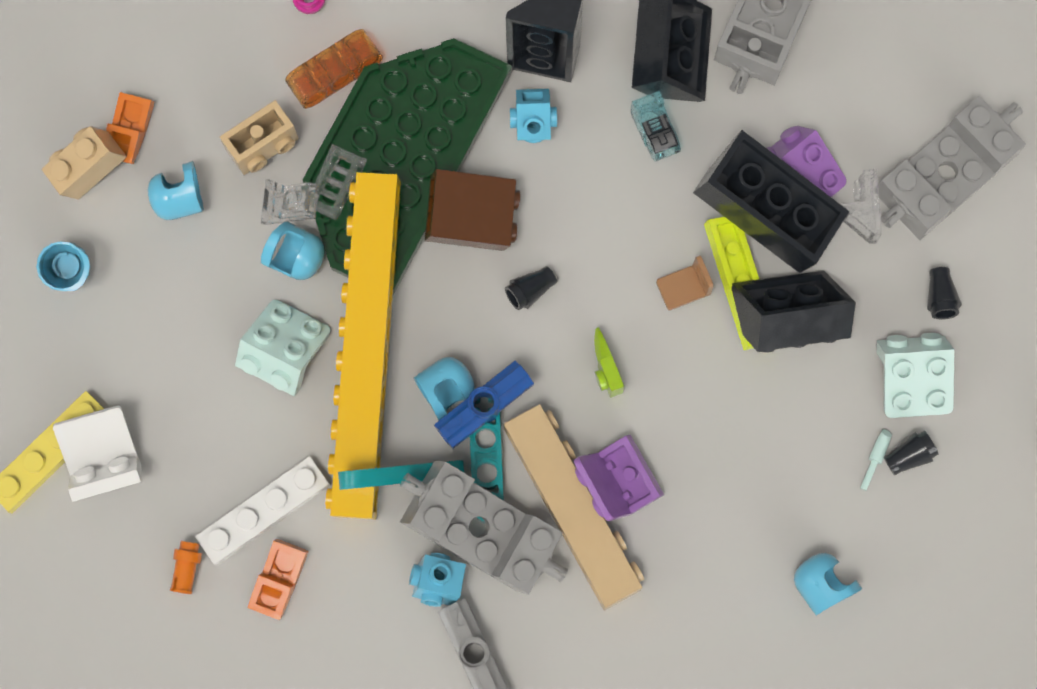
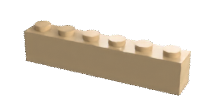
M539 404L504 423L505 433L557 527L563 533L562 536L603 610L605 611L641 591L643 587L640 582L644 580V577L635 561L631 563L627 561L622 552L627 547L619 532L616 530L612 533L606 523V519L599 516L592 504L593 498L588 488L583 486L576 476V468L572 462L576 458L573 449L567 440L561 442L555 432L559 425L550 410L544 412Z

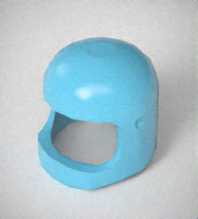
M193 161L182 164L184 181L170 184L166 181L163 173L155 175L149 181L147 189L148 199L154 213L164 220H175L203 212V202Z
M288 221L283 222L269 236L263 248L261 264L293 279L306 280L311 278L320 268L325 254V247L321 239L313 233ZM284 234H286L282 246L280 247L278 253L272 260L273 254L275 252L279 240Z
M60 241L51 243L41 251L37 259L36 268L39 278L51 289L76 291L85 283L89 276L90 259L80 246L72 242Z
M445 357L438 360L413 378L438 420L447 415L446 411L450 406L458 401L466 400L475 388L472 375L467 367L454 357Z
M819 553L810 557L798 567L794 574V583L797 590L816 616L863 589L857 580L850 585L841 583L833 570L839 561L836 557L827 553Z

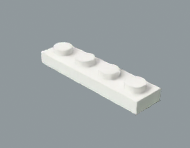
M309 456L196 535L195 538L213 564L217 566L331 485Z

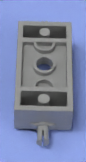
M765 0L737 1L714 57V61L731 67L737 72L729 87L731 91L735 92L739 81H741L736 93L742 94L749 77L757 78L775 86L791 45L812 0H780L782 8L775 11L765 6Z
M978 96L954 117L945 130L909 161L905 159L880 181L874 193L890 209L880 217L883 224L892 217L885 225L891 228L900 219L919 240L923 239L1009 164L1024 148L1026 143L1012 130L1010 125L1013 120L1023 113L1022 108L1019 107L1015 110L1018 104L1013 102L1006 110L999 114ZM942 165L950 166L955 172V178L952 180L943 179L938 173V167Z
M434 461L423 482L409 473L404 476L403 479L408 482L401 481L400 487L412 492L415 496L400 523L517 592L529 595L538 577L544 572L559 582L565 578L561 574L566 575L568 569L551 560L553 550L563 534L558 529L534 515L523 513L475 484V479L445 461ZM475 517H481L486 524L484 533L478 537L473 536L469 530L470 522Z

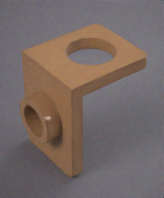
M701 255L695 257L692 266L661 277L656 281L666 308L670 311L709 296L714 287Z

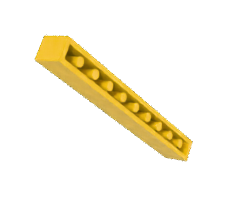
M356 172V182H351L349 188V201L354 203L353 216H348L347 236L352 237L351 249L345 250L344 269L349 270L348 283H343L341 291V301L346 304L345 317H340L339 337H344L343 351L337 352L336 370L341 371L340 385H335L333 395L334 406H338V419H333L331 424V440H336L335 454H330L328 461V473L333 475L332 489H327L325 499L326 509H331L330 516L371 520H376L379 486L340 490L338 472L380 468L401 191V181L397 174Z

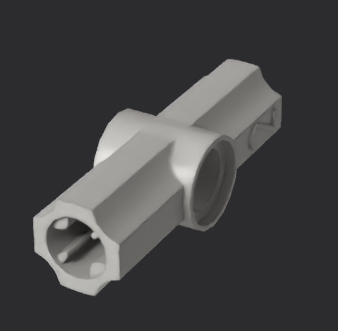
M463 599L438 611L473 689H507L467 600ZM473 644L480 645L485 652L482 661L476 664L467 662L464 656L466 648Z

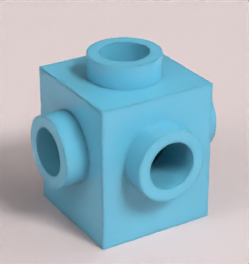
M549 89L516 90V108H510V128H517V140H525L529 143L551 140V127H557V107H550Z
M441 553L425 554L419 564H414L411 570L409 585L414 586L412 597L421 599V603L433 607H439L442 604L451 605L457 602L461 595L466 564L451 561L449 556Z

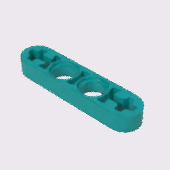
M481 398L478 399L475 404H479L481 402ZM487 398L488 403H494L490 398ZM499 412L495 419V425L486 423L470 435L471 477L475 479V484L485 490L498 487V493H491L504 501ZM484 430L491 431L496 438L494 445L487 449L479 447L476 443V436ZM485 464H490L497 470L495 480L489 483L482 482L477 477L479 467ZM476 517L480 522L485 524V521L481 517Z
M463 460L445 461L464 472ZM433 463L338 472L339 489L401 484V481L408 482L403 479L407 473L423 482Z

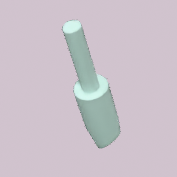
M886 429L881 431L869 456L871 463L860 487L862 490L867 491L877 464L882 463L889 447L892 434Z

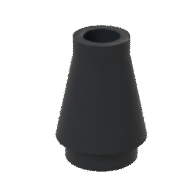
M545 266L541 270L510 280V285L505 287V293L515 309H529L550 287L557 283V279L553 271Z
M948 267L931 269L929 271L930 283L927 310L931 312L934 319L954 318L959 315V308L962 303L951 278L950 269Z
M924 430L919 434L914 432L890 455L884 457V460L895 476L900 472L933 462L932 458L939 455L933 441Z

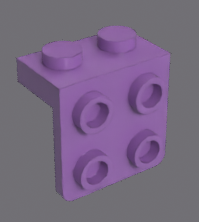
M801 126L790 127L781 134V139L772 147H767L769 151L830 197L846 185V177L818 132L814 129Z
M631 435L624 436L598 453L582 455L574 459L575 473L578 480L590 491L595 511L607 521L630 516L664 496Z

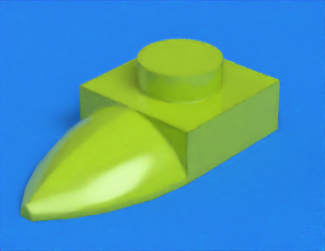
M598 327L595 329L594 345L599 370L594 373L601 391L607 389L610 398L623 393L624 384L605 338Z

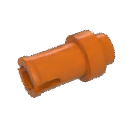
M181 541L179 549L174 550L173 559L176 560L169 591L192 594L197 563L201 564L203 554L198 553L200 544Z

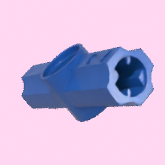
M515 360L485 385L474 389L466 400L435 423L434 427L447 444L454 449L484 424L495 420L499 412L530 389L534 382ZM482 397L490 398L494 402L493 408L488 412H479L474 407L478 399Z

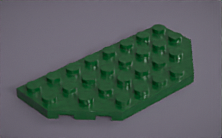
M454 38L441 42L439 46L426 50L421 48L396 56L397 59L378 64L376 62L364 66L302 179L330 267L333 271L348 278L349 270L344 269V254L346 249H351L352 236H347L348 216H353L354 203L349 201L350 183L356 182V172L398 175L401 181L393 295L425 237L431 174L436 169L460 171L513 71L511 65Z

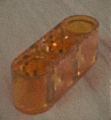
M359 29L292 70L285 78V82L304 109L311 108L358 79L364 66L376 62L379 64L383 59V55L366 31Z

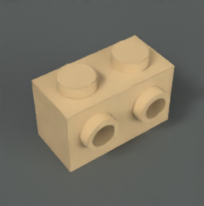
M276 100L219 137L225 150L243 175L248 172L254 173L259 171L267 164L268 159L277 153L284 154L295 145V141L299 139L294 125Z
M89 126L78 131L74 135L73 141L67 147L53 153L49 158V162L41 170L59 195L79 200L127 156L108 131Z

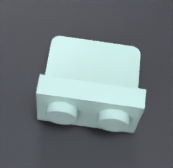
M272 300L240 339L235 366L273 385L276 389L295 396L301 388L306 366L329 337L330 327L279 300Z
M924 333L921 337L917 338L891 335L887 337V340H877V355L884 364V413L887 417L942 415L953 411L954 348L945 336L939 333Z

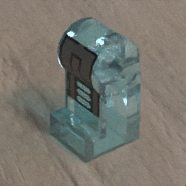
M660 91L632 101L630 111L645 147L647 146L655 162L681 152L677 134L665 110V102Z

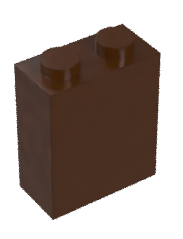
M436 169L430 177L425 241L504 251L509 248L511 243L515 242L517 236V223H513V213L519 207L520 190H516V179Z

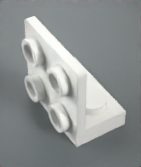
M113 406L53 425V431L70 474L68 491L72 502L141 482L142 465L121 406Z

